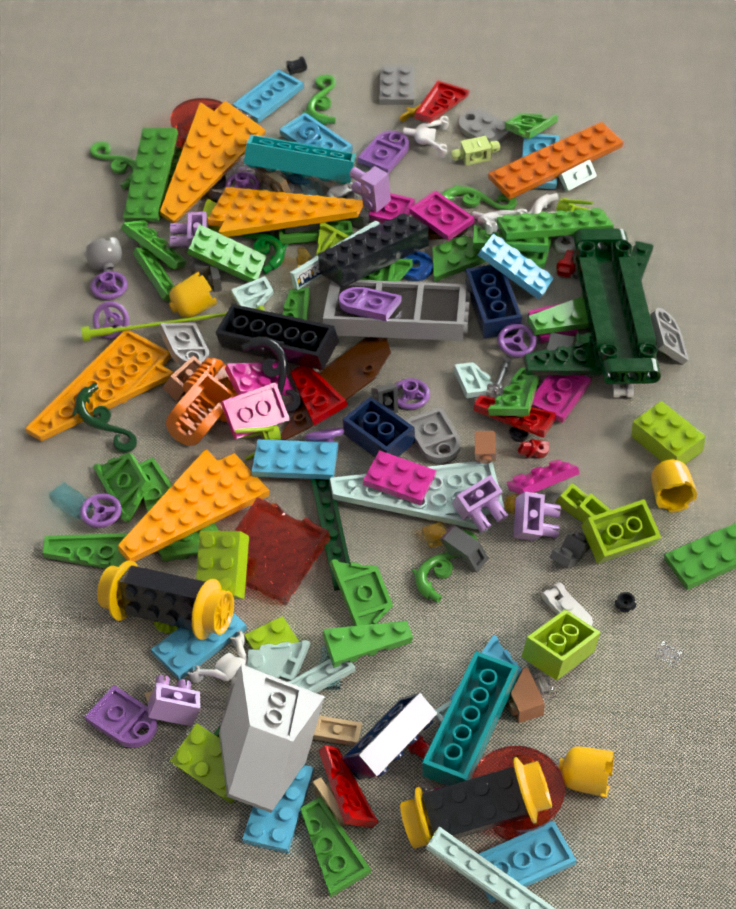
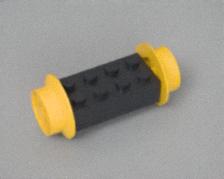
M129 560L123 562L119 567L109 566L106 568L100 578L97 589L99 605L102 608L109 609L113 619L120 621L130 615L193 630L195 637L199 640L207 639L212 633L217 635L225 633L231 623L234 612V597L232 593L222 590L219 581L216 579H209L205 582L138 567L135 562Z
M515 757L513 759L514 767L427 793H423L420 787H416L414 798L400 803L401 816L410 844L414 849L426 846L439 827L458 839L528 817L531 818L533 823H537L538 812L552 808L549 790L539 762L535 761L523 765Z

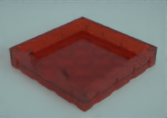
M257 497L234 530L241 531L249 536L245 586L255 591L258 590L263 595L287 605L290 597L301 584V580L303 577L305 578L313 562L317 560L323 551V547L330 540L329 531L314 524L307 517H304L303 520H297L286 514L279 504H271Z

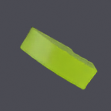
M573 483L569 485L555 502L583 523L588 517L610 511L592 493L587 496Z

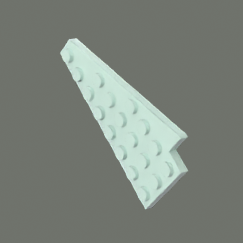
M479 461L429 466L428 468L437 470L436 477L422 504L418 505L364 486L363 479L366 474L330 478L334 500L477 530L478 528L471 518L465 520L461 518L452 502L456 495L489 475L493 477L497 485L498 482L492 462L483 464ZM500 495L498 502L504 509L502 496ZM488 508L481 510L485 517L491 514Z

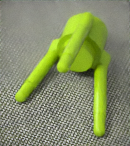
M561 198L557 204L556 211L590 210L575 206V204L593 205V202Z
M277 425L235 430V433L255 432L241 438L262 436L263 440H281L280 430ZM255 452L245 457V460L248 461L249 459L253 458L255 456Z

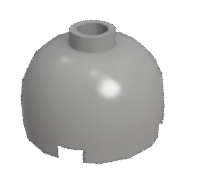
M110 237L111 240L105 241V238H100L86 246L87 250L83 252L87 262L93 269L104 272L112 271L120 262L122 250L118 239Z

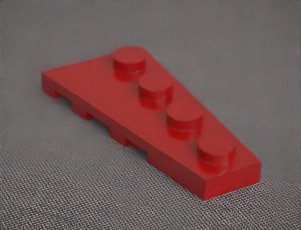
M437 80L415 112L414 118L422 122L432 123L468 97L469 90Z
M300 366L291 371L292 378L314 426L348 406L346 400L313 368Z
M480 395L474 403L473 411L542 438L545 437L556 420L555 412L531 407L529 416H489L488 408L495 404V398Z
M324 745L319 750V754L344 824L373 828L379 822L351 770L341 760L343 756L339 748Z

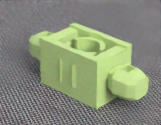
M486 136L461 141V149L451 151L452 160L463 159L465 166L490 161L491 152L499 151L500 144L498 141L489 143Z

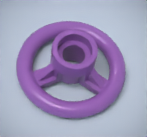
M249 172L235 173L227 179L225 188L231 187V183L235 180V188L259 190L261 186L255 175ZM249 178L254 180L255 184H252Z
M108 271L97 275L92 280L90 288L93 295L97 298L112 300L124 294L128 282L122 274ZM115 277L121 280L122 287L116 285ZM101 281V284L96 287L97 283ZM105 290L115 291L113 294H102L100 292Z
M104 302L94 311L93 326L95 329L114 328L120 325L122 327L129 326L128 313L117 302ZM109 307L118 309L122 316L117 312H111ZM104 310L106 315L105 324L100 327L98 318L100 312ZM111 317H113L114 323H111V321H110V318H111ZM118 331L117 333L111 335H104L102 337L106 339H116L123 331Z
M511 324L500 331L498 345L509 356L523 357L534 350L536 336L525 325ZM519 330L512 338H504L507 332ZM525 332L531 340L529 347L523 342L522 337Z
M407 378L396 383L398 389L400 387L403 389V396L398 399V407L414 410L428 402L430 390L421 380ZM418 386L423 389L424 393L418 390ZM409 399H422L421 401L414 404L406 403Z
M331 428L315 431L305 435V440L334 442L333 437L344 434V429Z
M104 493L96 494L84 501L80 509V516L88 526L104 528L118 520L122 508L116 497ZM98 500H108L114 506L106 507L101 505ZM90 504L95 508V513L91 519L86 514Z

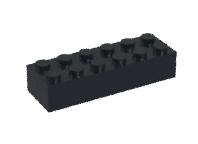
M405 213L399 214L393 219L385 221L319 253V273L341 287L348 286L399 259H403L429 246L428 226Z
M236 304L230 306L215 332L221 347L244 352L241 345L255 337H268L277 341H283L284 344L281 347L284 350L288 363L324 370L339 342L335 327L332 325ZM264 348L265 351L251 349L245 352L278 360L276 355L267 348Z

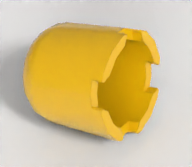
M196 272L171 289L169 307L173 313L177 312L183 318H190L217 305V300L215 297L212 299L209 293L212 289L204 276H200L199 272Z
M674 459L662 461L655 466L651 472V484L657 506L660 509H668L671 513L689 508L688 504L693 499L694 501L697 499V490L687 466L683 462Z
M582 746L570 748L566 753L565 759L560 758L558 772L562 773V780L565 786L574 791L607 798L610 786H607L608 776H612L614 751Z

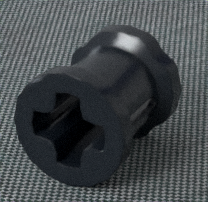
M303 56L294 61H286L287 71L291 76L301 70L307 71V63Z

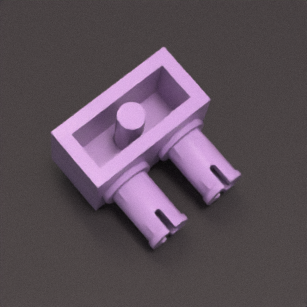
M375 166L367 173L356 167L352 168L350 178L356 180L351 186L352 192L362 196L363 206L377 213L391 201L389 174Z
M206 212L188 213V221L186 223H170L171 235L186 234V236H170V248L187 247L189 249L199 224L208 228Z
M491 475L456 495L452 502L463 520L471 518L480 533L492 526L481 512L483 508L489 509L497 523L508 516L498 502L502 490Z
M524 492L517 496L513 538L534 541L541 536L558 538L559 531L556 530H559V525L545 524L543 519L544 516L558 518L560 511H557V509H561L560 505L544 503L545 495Z
M163 675L157 676L155 679L156 685L148 701V718L192 726L200 710V692L191 690V682L189 680L186 681L185 685V679H181L177 682V687L169 686L170 678L168 676H165V681L163 680Z

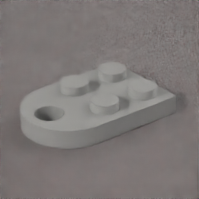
M469 110L464 112L459 118L460 131L470 139L486 136L489 143L498 141L500 144L514 134L505 129L503 121L484 110Z
M657 308L650 314L657 342L656 347L661 353L664 352L672 360H676L683 365L689 359L681 331L667 311Z
M195 322L160 323L158 329L171 357L178 364L183 365L193 355L201 363L209 357V350Z
M442 407L405 420L415 427V443L426 459L436 463L451 461L458 455L460 451V438ZM442 449H446L449 451V453L442 454L439 451Z

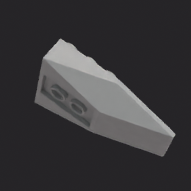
M240 665L231 681L219 729L227 797L270 813L273 811L306 763L325 696L245 665Z

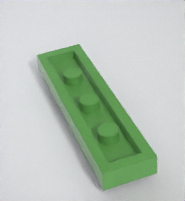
M135 248L133 255L152 282V285L164 301H170L169 294L175 285L157 258L152 255V252L148 249Z

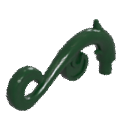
M93 383L89 387L85 386L76 396L72 415L74 416L78 413L85 423L96 429L126 435L130 441L125 444L119 441V434L115 435L113 440L114 448L121 453L133 451L137 446L136 436L124 428L107 424L111 419V412L107 407L97 406L94 408L93 417L88 413L86 402L90 403L89 398L92 397V393L99 389L98 385Z

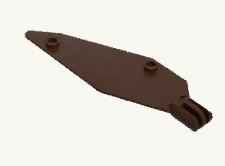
M365 337L324 368L320 376L345 400H348L373 381L392 353L387 341L388 338ZM303 401L281 433V440H287L314 426Z

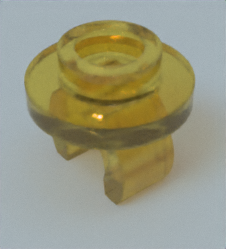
M519 494L506 496L505 508L511 514H515V502Z

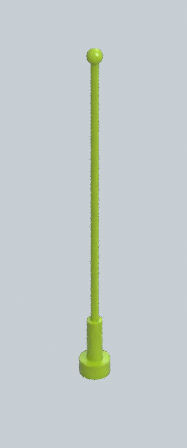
M258 306L257 308H254L263 311L265 310L263 306ZM227 312L119 328L105 327L89 330V326L81 327L83 342H89L91 337L111 335L113 332L159 326L160 323H182L224 317Z

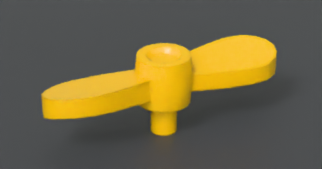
M421 104L415 108L407 107L406 110L408 112L402 114L399 120L404 122L410 116L414 117Z

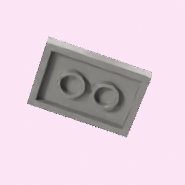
M381 66L379 105H414L415 66Z

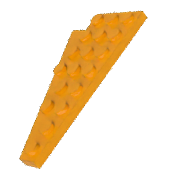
M224 101L215 111L200 103L162 204L160 215L171 223L178 222L245 155L246 144L250 135L263 137L266 134V130L227 101Z
M226 187L207 221L210 226L221 227L218 231L219 234L231 237L356 218L363 208V201Z
M130 330L123 331L25 428L26 433L42 442L83 422L78 413L74 416L72 415L75 399L81 389L85 386L89 387L93 383H96L99 389L92 393V397L89 398L90 403L86 402V409L92 417L94 408L97 406H105L111 409L167 382L173 374V371L163 367L172 358L169 351Z
M206 449L120 542L118 551L127 561L135 562L268 497L270 490L258 477L252 476V471L235 453L217 461Z

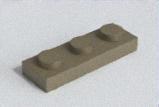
M263 167L254 168L256 172L254 175L260 183L263 182L268 188L274 189L275 192L292 193L285 178L275 172L267 171Z

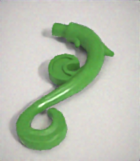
M320 75L316 78L315 84L322 91L315 94L309 100L306 108L307 111H302V113H307L323 125H327V123L336 124V117H330L315 110L316 105L320 110H327L331 107V100L325 95L336 85V79L332 75ZM329 82L331 84L325 88V85L323 83Z
M96 142L91 146L90 153L93 157L113 161L111 169L114 173L122 174L126 172L127 166L133 171L135 160L120 155H109L111 147L107 142ZM105 150L104 154H98L97 151ZM129 174L126 181L120 184L123 190L130 187L132 174Z
M458 184L442 193L449 200H453L455 196L464 195L463 205L471 208L477 207L480 200L498 210H513L517 205L515 197L509 200L504 194H501L495 202L479 190L459 186ZM501 201L508 202L507 205H500L498 203Z
M462 530L471 537H473L475 540H477L476 536L472 532L468 530ZM448 552L437 554L426 560L419 567L418 571L412 569L416 587L425 598L432 599L437 603L441 601L442 596L435 592V588L431 587L432 582H427V574L434 567L436 577L440 579L449 577L453 570V565L449 559L459 556L449 555Z

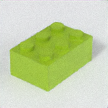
M660 401L635 419L631 432V437L661 462L674 459L687 464L703 452L706 439L702 432L663 401Z
M645 499L588 517L581 525L597 564L653 546L662 538Z
M200 531L196 580L206 582L209 579H216L219 581L222 590L231 592L234 599H244L249 536L241 531Z
M565 609L526 638L521 657L557 681L595 652L601 632Z
M196 723L170 762L232 804L234 799L227 797L220 739Z

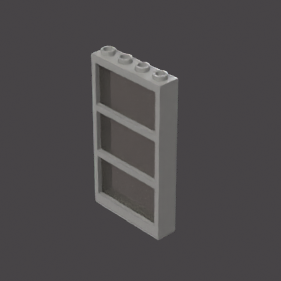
M358 280L348 286L341 287L335 282L330 281L323 324L334 326L337 336L463 341V333L467 334L470 292H467V284ZM365 287L401 295V303L387 321L360 317L343 311L339 306V295L349 288Z

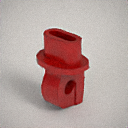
M566 250L564 259L557 262L556 274L558 276L570 278L571 274L575 272L576 267L573 262L574 251Z
M531 439L529 442H521L518 447V454L526 455L527 458L532 456L544 458L549 452V442Z

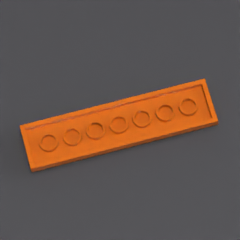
M600 122L490 172L488 179L510 200L559 177V174L587 160L592 162L622 148L624 142L603 122Z

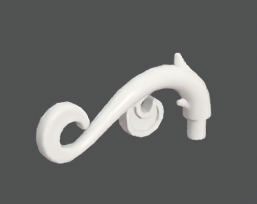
M545 194L539 197L528 214L540 213L544 207L547 208V205L559 199L558 194ZM571 235L560 236L555 241L554 247L560 253L565 254L566 250L574 251L576 249L574 238ZM563 237L568 239L570 244L563 245L561 243Z

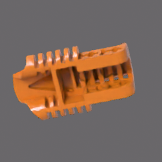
M207 358L202 362L198 369L183 384V390L186 394L167 417V430L181 444L194 446L202 440L218 419L227 422L220 402L238 395L225 371L226 365L221 360Z

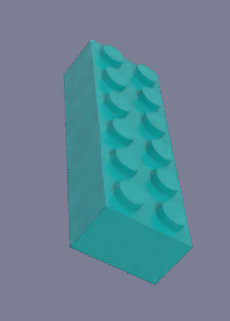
M250 135L246 144L244 164L250 168L263 167L271 172L280 170L288 175L296 173L301 174L304 178H311L313 176L319 177L318 179L322 181H329L330 179L335 180L339 184L351 183L350 171L354 168L356 153Z
M475 651L422 762V776L447 786L472 779L517 681L518 666Z

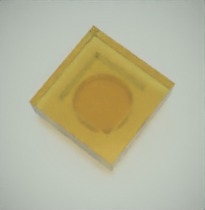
M304 246L297 249L298 257H296V262L300 267L311 260L312 257Z
M442 522L422 528L423 536L429 548L443 544L441 537L446 533Z

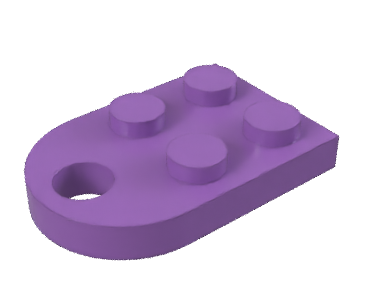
M398 131L382 132L358 156V163L370 168L375 166L389 174L407 154L409 140L406 135Z
M365 287L349 288L339 295V306L343 311L360 317L387 321L401 303V295Z
M115 685L85 716L87 723L120 745L129 748H137L147 744L153 739L157 731L156 719L148 718V707ZM140 728L149 729L144 735L137 734Z

